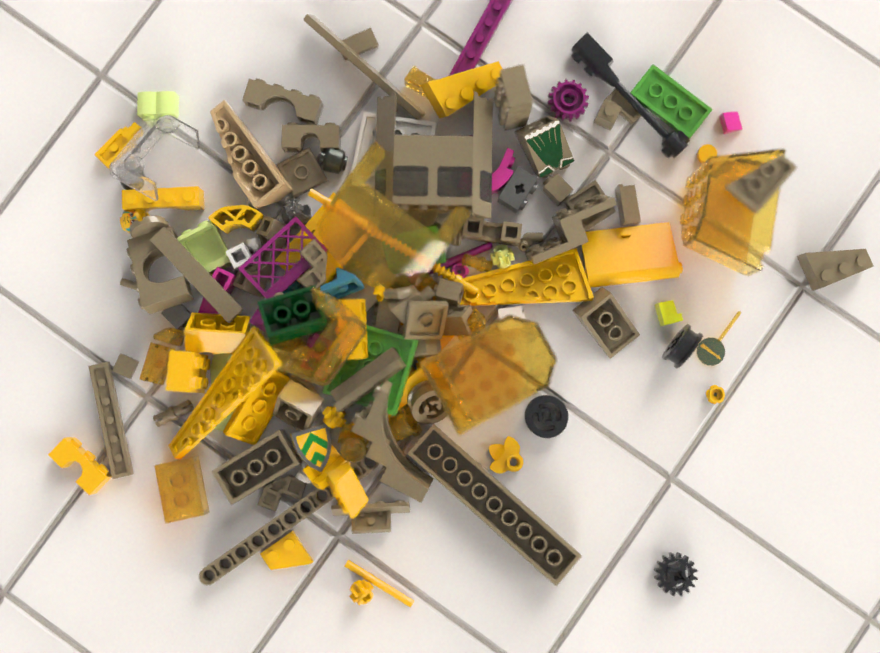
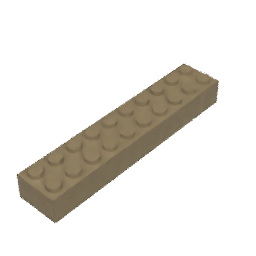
M435 424L426 431L407 453L555 586L561 582L582 557L575 548Z

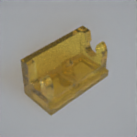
M413 65L404 78L405 86L427 98L421 85L436 79Z
M151 342L139 380L164 385L168 372L170 350L175 351V349Z

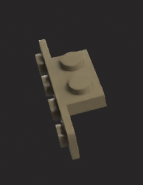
M397 500L394 503H386L385 501H377L374 504L366 503L356 517L352 519V534L391 532V514L410 513L409 502ZM339 503L331 506L333 516L349 515L348 513L344 515Z

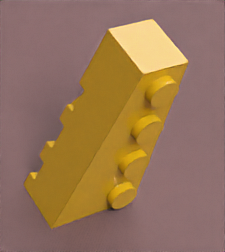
M499 61L424 83L421 87L440 119L448 117L473 101L474 91L478 92L479 97L495 87L497 77H499L500 70L503 68Z

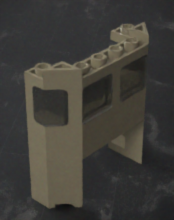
M396 90L392 91L391 96H384L383 99H381V96L377 97L374 217H393L395 209L398 212L417 210V212L421 213L428 212V210H436L439 213L456 210L457 213L471 211L472 218L491 219L493 99L489 98L488 101L485 97H478V92L474 91L473 136L396 135V112L398 110Z

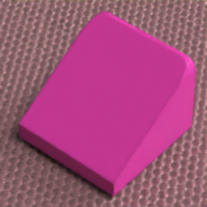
M738 111L725 112L719 116L723 134L742 130Z

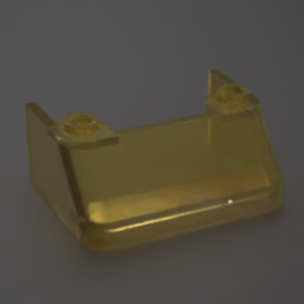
M313 287L311 292L317 307L323 309L325 315L332 319L312 348L306 345H299L290 354L274 347L272 349L282 363L278 369L316 385L326 386L332 382L366 334V327L364 322L339 299Z

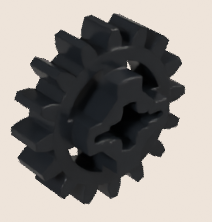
M669 552L668 558L663 555L662 559L664 561H657L656 563L659 565V568H654V571L658 573V575L654 576V579L659 581L658 587H663L665 593H668L670 590L672 596H675L676 592L678 595L683 596L684 590L690 593L688 587H695L692 581L698 580L694 576V573L698 572V570L692 568L695 563L688 561L689 557L686 555L682 557V554L679 552L676 553V556ZM676 561L675 564L668 565L669 563ZM686 569L688 570V577H686ZM670 570H672L673 572L675 571V572L679 573V575H680L682 578H679L678 576H677V577L674 576L673 573L670 572Z

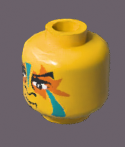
M140 209L124 211L122 217H120L121 227L130 234V225L134 221L138 220L140 222L144 217L150 215L148 212Z

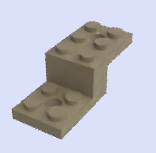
M598 194L591 197L589 202L581 201L574 204V208L570 210L565 208L557 211L552 220L559 238L553 237L546 240L544 245L536 244L529 247V251L525 252L527 260L536 264L589 242L581 220L616 206L615 198Z

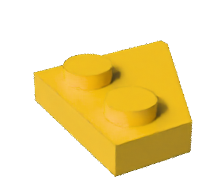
M291 531L260 553L270 570L308 565L314 562L294 531Z

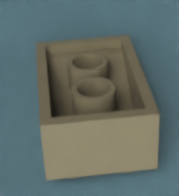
M601 287L593 293L594 299L592 301H583L572 311L611 359L640 336V334L612 293Z

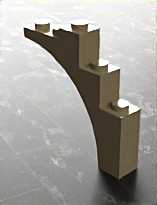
M385 380L383 385H378L374 391V402L370 401L368 407H364L361 413L356 412L352 423H354L352 432L369 440L366 446L369 449L366 457L383 465L380 471L383 474L380 482L421 503L434 478L414 465L402 452L394 439L387 412L388 396L393 384Z

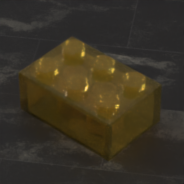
M199 456L154 465L165 524L210 513Z

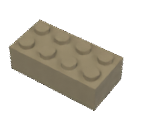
M524 64L501 69L499 77H497L496 90L494 91L495 96L493 97L495 107H499L500 126L503 125L504 131L526 126L532 109L533 99Z
M282 429L212 470V473L228 501L233 505L302 463V460Z

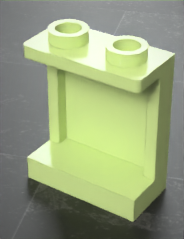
M203 221L198 224L197 228L185 230L177 238L211 276L216 267L224 270L232 266L225 252L228 248L217 226L212 221Z

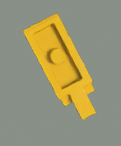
M136 122L129 128L126 126L123 129L120 128L94 155L110 169L139 139L137 136L143 129Z

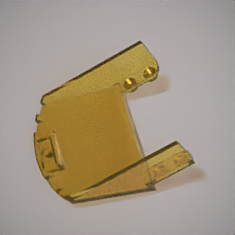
M374 141L353 171L350 172L316 226L324 245L333 258L347 272L354 274L361 282L373 288L383 286L385 289H397L414 285L417 288L472 213L464 207L455 208L436 234L366 184L369 177L383 160L385 154L383 147Z

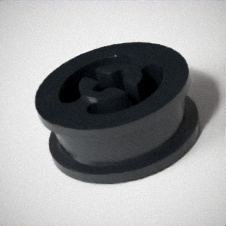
M689 324L685 325L669 343L662 358L672 361L676 369L681 367L696 350L703 338V334H696L691 330Z
M541 395L531 400L527 405L525 422L529 430L535 435L542 438H553L561 434L566 428L568 410L560 399L550 395ZM544 402L554 404L560 413L559 420H556L555 412L551 411L549 414L551 419L544 421L543 424L546 426L554 425L553 429L540 430L533 422V413H537V419L541 422L544 418L542 413H548L550 408L546 407L539 408V404Z

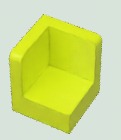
M673 300L654 305L660 327L683 321L682 314H677Z

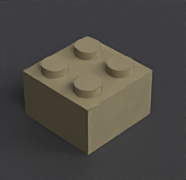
M290 379L278 395L272 415L299 431L309 429L316 420L324 399L318 393L311 392L301 383Z

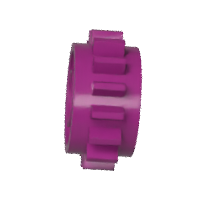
M565 79L564 83L559 81L557 82V87L553 86L551 88L552 93L548 95V98L551 100H548L547 105L551 106L550 112L555 113V118L560 117L561 121L568 119L571 122L572 118L579 119L580 114L583 115L586 110L584 108H587L589 105L585 101H588L589 96L585 95L587 89L581 87L582 83L577 84L575 80L568 82ZM564 98H571L573 103H566Z

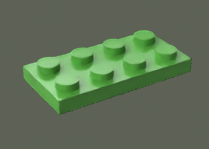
M654 64L651 65L630 92L647 110L676 132L681 130L689 139L713 110Z

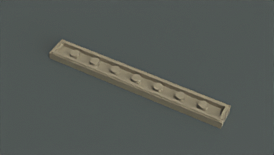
M307 14L303 20L389 96L392 95V91L396 90L397 103L415 119L423 118L426 113L314 15Z

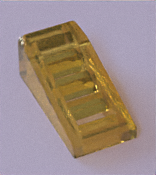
M168 327L155 333L153 338L181 347L185 339V332Z

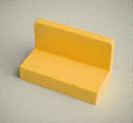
M331 445V453L322 472L311 468L309 465L303 468V472L316 488L324 490L328 486L327 480L330 479L327 473L347 461L351 465V462L348 458L341 456L335 447Z

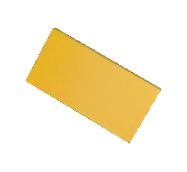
M279 371L273 372L237 406L223 433L251 445L257 444L273 416L278 395L290 380L289 376Z

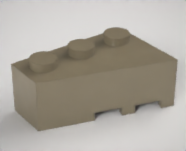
M866 249L810 252L797 256L812 291L874 267Z

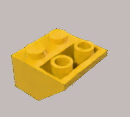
M347 461L327 473L330 478L327 480V483L344 515L348 513L351 519H353L369 500Z

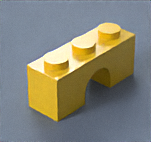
M75 437L63 438L48 454L61 468L69 467L75 461L81 465L82 474L76 480V483L88 495L96 494L112 478L109 474V469L105 465L99 464L95 460V455L88 450L86 451L82 447L80 440Z

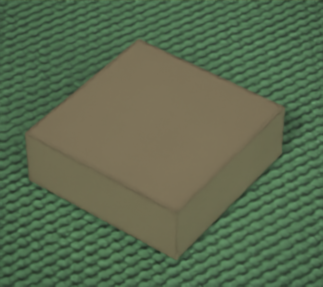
M120 353L112 371L131 379L140 361Z

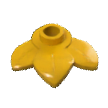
M507 436L504 445L493 444L489 446L490 455L495 460L489 467L492 471L502 474L508 470L517 472L522 468L523 458L519 454L520 446L514 438ZM513 458L517 460L515 466L510 464V460Z

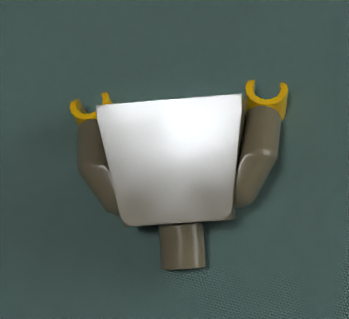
M414 285L397 289H385L383 286H376L373 292L374 295L377 294L376 299L378 301L386 299L388 307L400 320L401 326L405 324L409 301H428L436 295L430 286L419 292Z

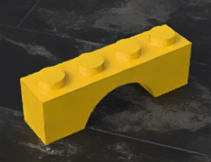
M199 186L122 190V209L125 211L140 209L149 212L154 209L164 208L185 211L205 210L204 191Z

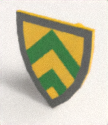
M326 424L292 433L291 438L300 458L311 468L322 472L331 453L332 442L329 427Z

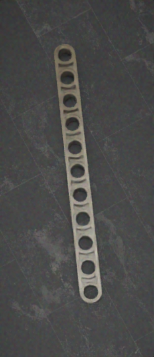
M366 454L350 465L352 468L355 467L359 470L358 481L379 465L376 462L372 467L367 466L365 463ZM329 485L324 489L327 493L326 500L319 499L318 492L321 489H315L203 568L199 573L200 582L204 585L213 584L335 498ZM303 502H309L311 504L310 511L303 510ZM287 513H292L295 516L293 523L287 521ZM272 524L278 526V534L271 532L270 526ZM255 536H260L262 538V545H257L255 543ZM239 547H243L246 550V556H241L238 553ZM223 559H228V560H229V562H230V567H229V568H226V567L223 566V564H222V560H223ZM207 570H210V571L213 572V574H214V578H213V579H209V578L207 577V575H206V571H207Z

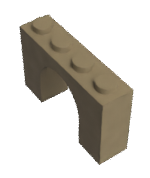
M172 226L166 227L177 239L178 234ZM159 230L127 240L129 248L126 250L129 258L132 260L130 268L136 278L134 286L140 295L138 303L140 308L149 314L194 300L190 283L184 276L161 283L150 281L149 270L151 265L158 258L165 256L150 241Z

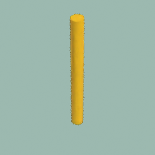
M348 560L344 567L405 605L411 607L414 603V600L352 561Z

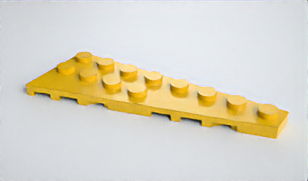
M574 248L536 264L526 261L507 268H500L462 278L478 288L476 295H473L464 289L460 305L592 301L594 296L577 248Z
M252 327L168 445L174 458L182 459L281 366V361L259 328Z

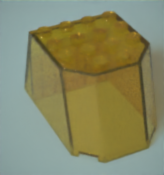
M786 149L711 156L692 172L690 177L688 176L686 179L685 187L688 190L687 195H684L682 203L685 206L684 213L680 217L683 246L744 276H751L762 271L763 264L760 263L764 254L769 253L772 246L780 188L757 214H754L724 187L780 154L785 156Z
M509 314L420 362V365L457 434L461 435L549 387L557 357L537 322Z

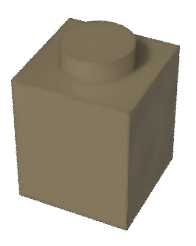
M605 99L593 123L611 130L622 107Z
M558 173L554 177L550 175L543 182L545 186L542 191L557 206L574 190Z
M440 278L439 284H436L434 287L436 301H447L448 305H460L464 293L463 283Z

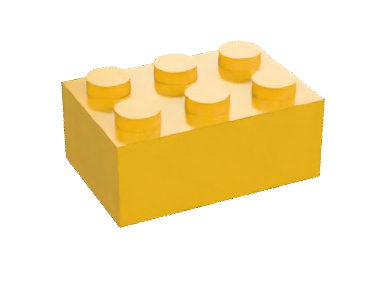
M192 312L185 327V351L233 355L250 331V316L238 315L231 323H228L220 314Z
M170 350L166 391L205 393L209 383L208 378H206L207 370L210 369L211 364L210 359H208L209 355Z

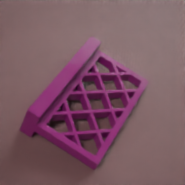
M296 216L238 268L266 299L273 297L278 292L283 293L312 267L301 254L300 261L289 263V252L301 251L299 249H289V238L301 239V250L303 249V239H315L324 251L328 252V249L321 244ZM294 223L301 227V236L289 235L290 227ZM278 238H287V249L275 248V241ZM273 251L272 262H261V253ZM275 251L287 252L286 263L275 262ZM249 264H258V275H249L244 269ZM261 264L272 265V276L260 275ZM274 265H286V273L283 276H274ZM288 265H292L293 267L288 271ZM260 278H272L271 287L266 292L260 287Z

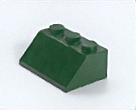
M315 285L257 301L270 346L328 329L327 319Z

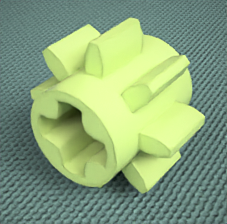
M498 245L494 248V252L490 253L493 265H497L498 268H507L511 265V261L515 260L512 248H508L507 245Z

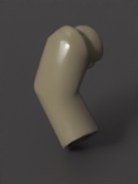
M525 233L520 239L518 248L521 251H526L533 242H543V233Z

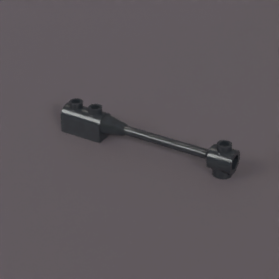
M588 32L575 43L571 49L573 60L577 64L582 62L586 66L584 71L590 77L595 75L614 87L663 138L661 145L664 148L661 149V152L667 158L671 156L673 158L677 157L688 146L689 138L681 130L668 133L619 82V78L610 68L613 64V58Z

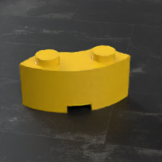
M235 205L218 209L208 219L226 234H229L232 230L238 228H246L255 232L264 215L250 206Z

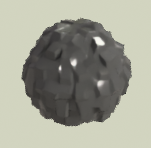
M300 198L286 201L281 211L284 223L287 225L296 216L306 225L312 218V210L308 204L303 206L298 204ZM297 223L291 226L294 229L301 228Z

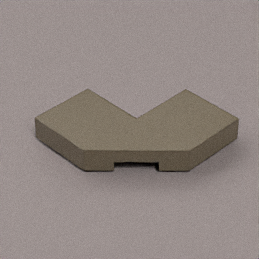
M313 239L299 251L312 267L298 281L304 288L315 285L316 289H318L326 282L327 253Z
M293 475L283 477L264 486L257 505L277 511L283 494L301 500L307 483Z

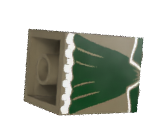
M547 115L514 131L535 175L538 177L547 178L553 174V171L566 169L570 166V163L574 162L559 119Z

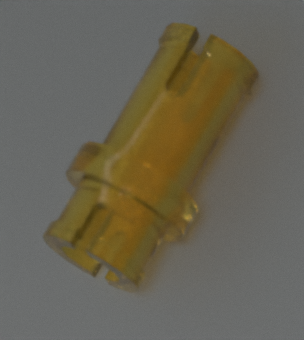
M467 253L463 255L461 262L463 266L475 268L479 272L491 271L493 264L491 260H486L485 257L481 256L479 258Z

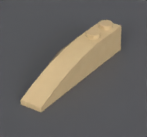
M223 100L214 107L210 113L216 130L221 137L222 146L228 156L227 160L232 167L234 179L252 205L257 209L279 202L293 191L276 165L230 105Z

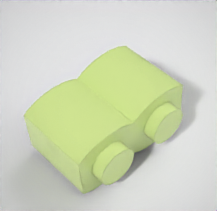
M173 91L138 92L137 115L146 122H153L159 118L163 121H173V119L179 118V96Z

